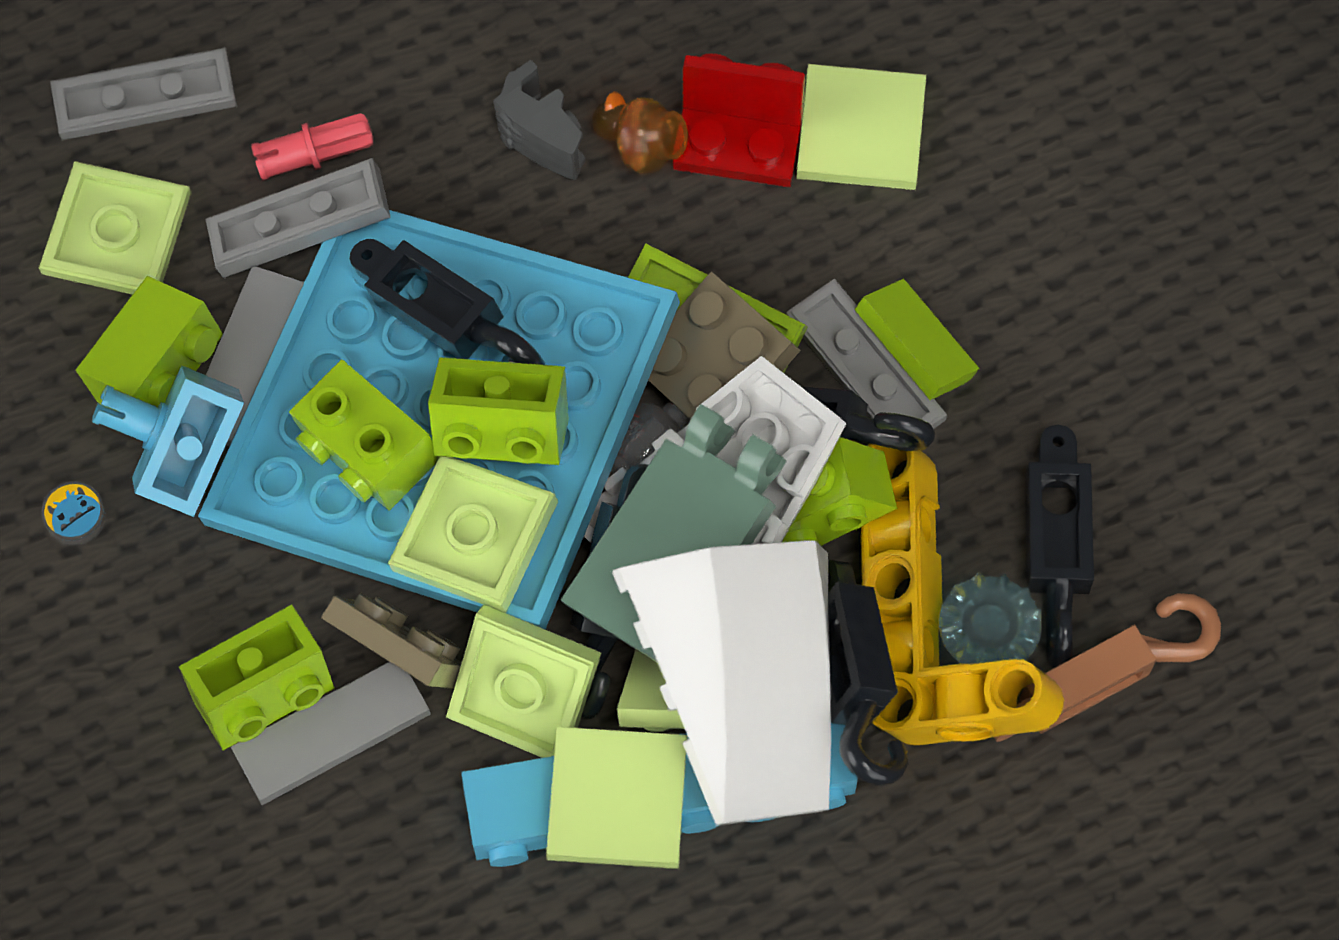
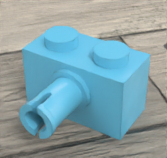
M182 365L165 403L161 402L158 407L114 390V387L107 385L100 396V399H103L101 404L97 403L92 423L104 425L143 441L142 448H144V451L132 476L135 494L194 517L244 405L239 389Z

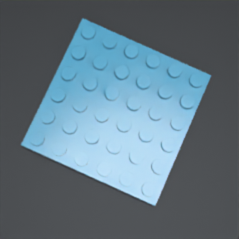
M389 210L390 218L322 242L198 517L205 526L467 610L478 612L483 606L480 603L393 572L388 565L435 465L390 511L373 496L364 503L340 481L338 475L343 471L330 459L323 465H320L297 443L295 438L301 433V430L289 413L343 359L422 427L432 439L428 401L439 357H456L377 306L364 286L367 281L356 273L349 259L354 245L364 239H375L393 251L402 240H405L493 297L504 316L498 324L516 332L530 343L540 354L545 365L565 366L569 421L560 465L457 458L555 494L558 504L506 612L511 616L546 630L680 304L677 292ZM415 274L399 294L408 300L416 299L424 293L428 282ZM480 345L470 356L469 360L508 362L509 357L497 349Z

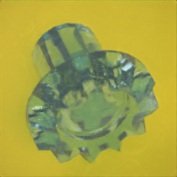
M978 573L972 579L960 585L955 584L942 604L939 616L940 635L948 652L961 664H978L1010 659L1026 661L1034 652L1041 636V609L1037 608L1031 598L1029 588H1021L1011 582L1006 574L999 577H984Z

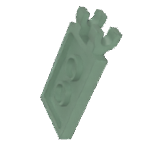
M702 404L699 405L688 424L682 447L667 438L665 439L561 599L568 607L656 662L657 659L652 647L643 648L633 623L640 621L629 591L620 592L612 571L625 566L710 547L752 545L776 508L768 498L763 496V493L787 462L782 456L775 453L777 450L774 446L753 434L740 454L737 469L716 457L729 442L735 430L724 423L725 419L721 415Z

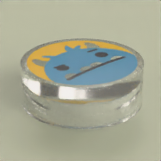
M69 481L56 486L47 494L41 508L42 521L49 534L56 541L65 545L78 546L92 541L100 534L106 522L107 513L102 498L92 486L84 482Z

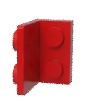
M713 53L704 54L700 57L685 56L683 65V112L674 154L673 170L791 188L802 125L805 74L793 71L790 67L780 63H764L757 66L733 62L724 55Z

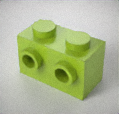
M146 276L77 367L76 371L95 400L100 404L103 400L100 399V396L105 387L109 385L114 387V390L158 407L161 402L165 403L181 365L196 371L203 362L211 357L223 333L204 301Z
M439 357L428 401L434 456L560 465L569 421L565 366Z
M343 359L289 411L291 417L301 430V433L295 438L297 443L320 465H323L330 459L343 471L338 475V478L362 502L365 503L373 496L388 511L426 475L440 457L434 456L433 441L429 434Z
M839 437L815 486L781 543L815 540L822 546L897 509L884 451Z
M293 605L284 608L179 666L195 706L222 750L238 742L254 739L268 725L293 711H301L313 706L324 694L335 689L322 651Z

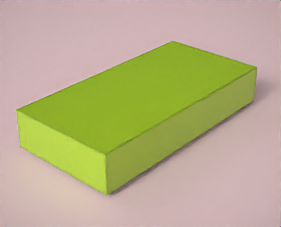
M905 279L864 296L854 309L929 400H933L965 384L979 370V367Z

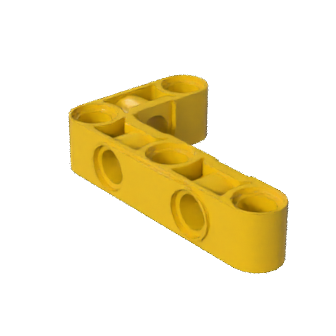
M869 444V447L884 451L897 505V509L861 527L862 585L874 587L898 693L874 720L873 724L907 745H926L951 741H978L994 736L1037 732L1049 728L1058 720L1063 711L1064 697L1062 689L1057 682L1033 664L1025 660L1010 659L978 664L939 666L938 630L943 628L941 555L936 552L935 510L940 509L938 504L936 467L932 460L922 451H904ZM907 460V466L903 473L892 479L895 468L901 462ZM910 578V584L906 592L895 599V591L898 585L903 580ZM1034 683L1035 690L1031 700L1026 705L1017 708V696L1025 686ZM913 699L912 710L909 715L898 722L897 714L901 705L907 700Z

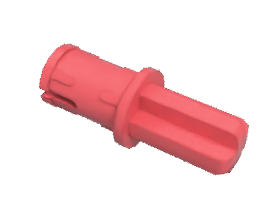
M359 113L310 128L308 123L302 124V131L259 144L253 143L251 146L254 157H257L255 162L261 179L265 181L270 177L313 165L315 170L322 168L321 162L370 148L373 145V135L366 116Z

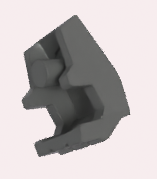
M529 60L517 70L509 72L506 76L502 93L494 99V107L497 111L498 130L502 133L500 138L508 149L514 148L548 170L576 180L585 162V156L578 150L583 138V133L580 131V123L569 110L563 111L564 94L559 89H555L539 100L541 98L538 67L532 60Z

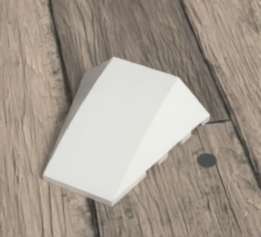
M760 356L702 403V405L721 415L725 419L724 423L735 430L729 442L716 457L737 469L740 454L753 434L774 446L777 450L775 453L787 461L780 473L763 493V496L768 498L776 508L752 545L782 542L815 486L846 425L839 416L764 357ZM688 425L678 433L670 428L652 443L655 451L639 464L649 465L666 438L682 447ZM623 467L606 481L604 486L606 490L599 498L584 535L589 542L592 541L601 502L617 505L623 478L627 472Z
M815 540L710 547L613 570L612 573L620 592L629 591L640 621L633 624L644 649L652 647L666 681V684L659 687L669 711L678 710L689 739L682 743L715 824L723 825L828 810L831 759L828 553Z

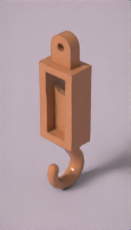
M1174 594L1162 600L1157 605L1156 612L1162 618L1170 616L1177 610H1186L1195 614L1202 626L1201 634L1196 641L1190 643L1166 642L1141 635L1137 627L1133 625L1045 673L1055 680L1062 689L1064 705L1058 720L1049 728L1040 730V734L1149 676L1155 662L1189 663L1204 659L1214 651L1220 641L1221 622L1217 610L1206 599L1197 595ZM1034 683L1024 687L1020 697L1021 702L1016 704L1017 708L1026 705L1031 700L1035 690ZM1015 734L994 736L997 742H1000Z

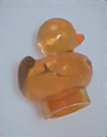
M612 92L608 95L606 101L599 104L593 112L592 124L595 132L605 140L617 141L618 151L623 163L634 172L640 174L655 173L662 169L669 159H677L685 151L688 131L683 117L676 111H667L660 102L652 98L639 97L626 103L621 94Z

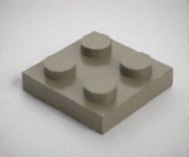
M711 271L676 311L648 380L691 419L700 404L760 356L764 357L782 372L801 350Z
M359 593L356 600L338 596L333 597L322 615V619L427 686L455 688L462 664L460 660L455 658L460 651L457 645L428 629L425 633L416 627H412V629L407 628L403 624L408 615L379 597H375L373 600Z

